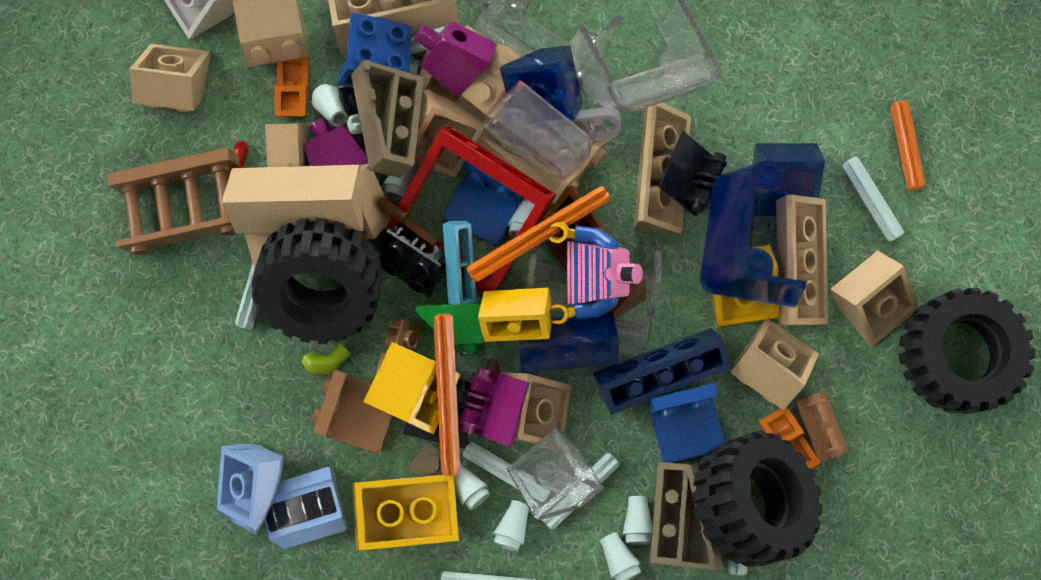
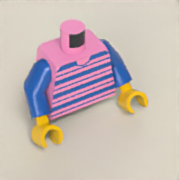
M556 222L551 225V227H560L564 231L562 238L549 237L552 242L561 243L566 238L573 239V241L567 242L568 304H573V307L567 308L564 305H553L549 310L561 308L564 311V317L560 321H551L552 323L563 324L572 317H575V320L601 317L617 306L620 297L629 295L630 284L641 282L643 276L642 267L639 264H630V252L628 249L618 247L617 241L602 229L575 226L574 229H570L563 222Z

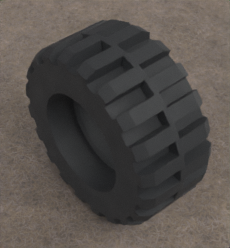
M317 218L316 222H309V219L297 220L294 226L292 223H288L280 227L279 232L275 231L267 238L258 257L251 286L253 290L251 294L254 303L257 305V310L263 318H268V324L275 330L278 328L283 330V335L291 339L293 336L301 338V342L309 343L310 340L318 341V344H328L329 340L339 342L347 339L348 334L351 337L362 331V327L367 326L371 322L378 306L382 270L380 268L381 261L379 255L374 252V247L367 239L362 240V234L355 229L351 231L346 229L343 223L337 221L335 224L327 223V219ZM304 272L322 273L334 278L343 287L331 291L314 290L299 283L293 275Z
M979 288L956 289L931 299L914 311L915 316L909 318L904 325L907 333L901 335L899 345L905 347V352L899 354L900 363H906L908 371L903 372L906 381L913 379L916 383L912 390L918 396L926 395L928 397L926 403L933 407L943 406V411L961 412L962 414L995 409L999 405L1012 401L1014 394L1021 393L1027 385L1023 379L1032 376L1034 366L1029 365L1031 359L1036 358V348H1030L1029 340L1034 339L1032 330L1026 331L1023 325L1027 320L1022 313L1015 314L1012 311L1014 305L1006 299L1000 302L998 301V294L991 291L981 294ZM956 322L968 324L984 337L989 348L990 359L988 368L981 379L976 381L965 380L956 375L947 365L942 352V340L949 325Z
M755 431L711 448L706 456L701 459L697 468L700 472L695 473L693 485L696 486V491L692 493L693 503L697 504L698 511L695 512L697 521H701L704 526L702 532L708 540L712 539L714 542L713 547L720 554L727 553V559L736 564L741 563L746 567L764 566L801 555L813 543L816 537L814 534L818 533L821 521L818 520V517L822 514V504L819 503L821 491L820 487L815 484L814 477L816 475L813 469L808 468L805 463L807 459L801 452L794 450L795 446L787 440H782V437L773 433ZM750 478L758 486L763 496L765 520H763L753 505L749 489Z

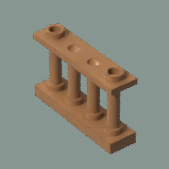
M226 147L107 174L108 186L125 195L130 238L117 240L116 247L129 252L130 255H143L148 253L150 248L219 233L222 236L235 235L236 233L221 202L228 183L227 174L230 173V169L240 167L238 155ZM211 174L215 176L221 218L203 222L197 181L200 179V176ZM181 180L185 183L191 225L173 228L167 187L170 186L171 182ZM151 187L155 189L160 231L143 235L138 193L141 192L140 189Z

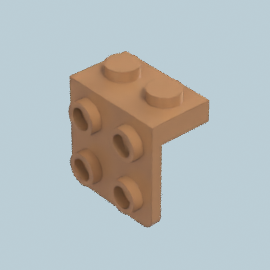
M334 369L333 375H328L324 382L322 394L325 395L322 407H316L311 425L315 426L313 433L372 452H379L382 449L392 415L363 402L372 383L353 378L347 373Z

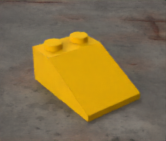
M436 475L352 483L357 550L459 541L454 476Z

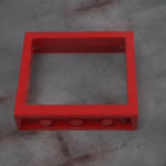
M448 126L439 130L398 207L405 212H410L445 147L534 204L517 236L541 222L557 194L453 127ZM391 217L387 227L392 229L398 222ZM422 238L418 247L420 248L426 240ZM437 240L435 246L445 251L444 244ZM519 257L496 270L493 276L490 274L475 282L476 289L482 293L484 291L499 290ZM464 266L461 267V276H464Z

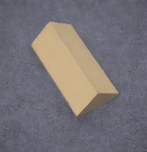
M655 98L648 99L643 116L634 231L682 235L684 207L658 188V185L682 131H685L690 136L691 116Z
M361 165L232 168L221 203L236 234L279 232L280 227L288 223H292L294 226L297 220L309 219V222H316L317 218L327 219L326 222L335 224L336 221L343 223L345 228L350 231L352 229L364 231Z
M786 195L776 200L777 265L780 302L779 325L828 324L826 199Z

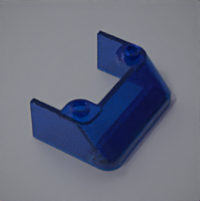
M764 160L723 174L715 180L699 276L700 284L705 291L716 295L796 308L806 289L807 281L772 276L774 263L770 254L762 249L748 247L756 191L775 192L809 197L819 174V168Z

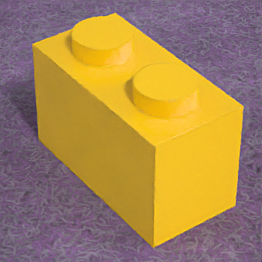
M549 288L484 291L478 316L484 342L550 339L553 310H549L552 307Z

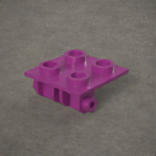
M478 367L477 373H473L470 389L476 392L468 391L467 395L474 397L473 402L465 401V405L471 406V409L464 408L462 418L459 421V424H462L460 431L470 434L475 433L512 447L530 383Z

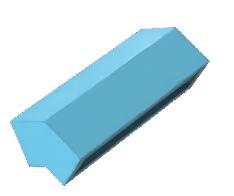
M448 221L443 224L448 304L477 303L475 282L467 272V267L474 263L471 223H468V221ZM459 229H461L463 259H460ZM463 266L466 295L462 293L461 267Z

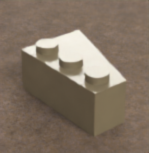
M363 60L351 74L369 168L370 171L401 178L414 166L424 77Z
M658 462L650 563L716 571L724 570L720 553L713 547L714 542L712 539L708 540L702 532L704 526L696 518L695 512L698 509L697 504L693 503L692 493L696 491V486L693 485L695 473L700 472L696 466Z

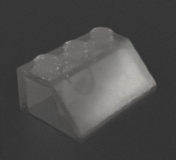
M521 80L517 82L481 124L484 129L552 183L568 179L589 157L594 139Z

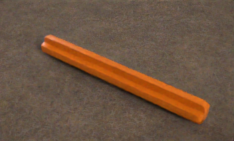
M603 186L594 189L467 267L469 276L474 282L480 281L563 230L560 227H551L552 224L563 222L570 226L610 201V196Z
M438 314L434 317L441 472L445 476L458 475L460 471L453 316L451 314Z

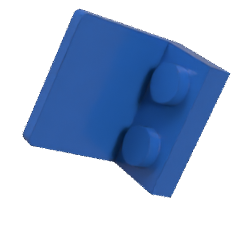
M353 12L349 20L347 58L338 73L337 85L353 88L351 74L363 60L409 73L412 27L407 24Z
M466 162L465 176L444 211L442 218L446 222L468 221V223H471L472 235L493 246H497L508 227L509 221L524 197L471 163Z
M715 383L653 398L647 402L663 462L672 463L707 454L711 448L725 442L713 398L718 396Z

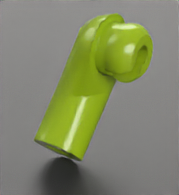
M339 344L329 355H315L314 352L305 354L302 364L305 370L313 375L333 374L334 369L337 370L351 353Z

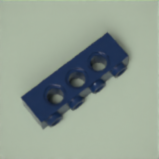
M712 328L597 371L593 375L602 401L612 415L732 367L723 339Z

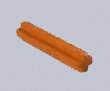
M906 100L898 101L891 105V112L906 187L908 190H918L923 188L926 183L910 105Z

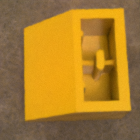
M392 342L363 402L417 428L434 434L439 423L436 361ZM456 372V384H457V382H458V380H459V378H460V376H461V374H459V373H457V372Z

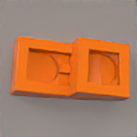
M308 57L277 62L275 117H307L310 59Z
M788 407L784 410L779 409L759 420L758 423L763 432L773 433L782 437V440H787L795 446L794 450L801 452L807 459L805 463L808 468L815 469L820 466L821 462L803 437L804 431Z

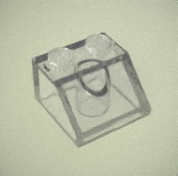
M557 428L506 468L537 521L580 509L605 489L575 440Z

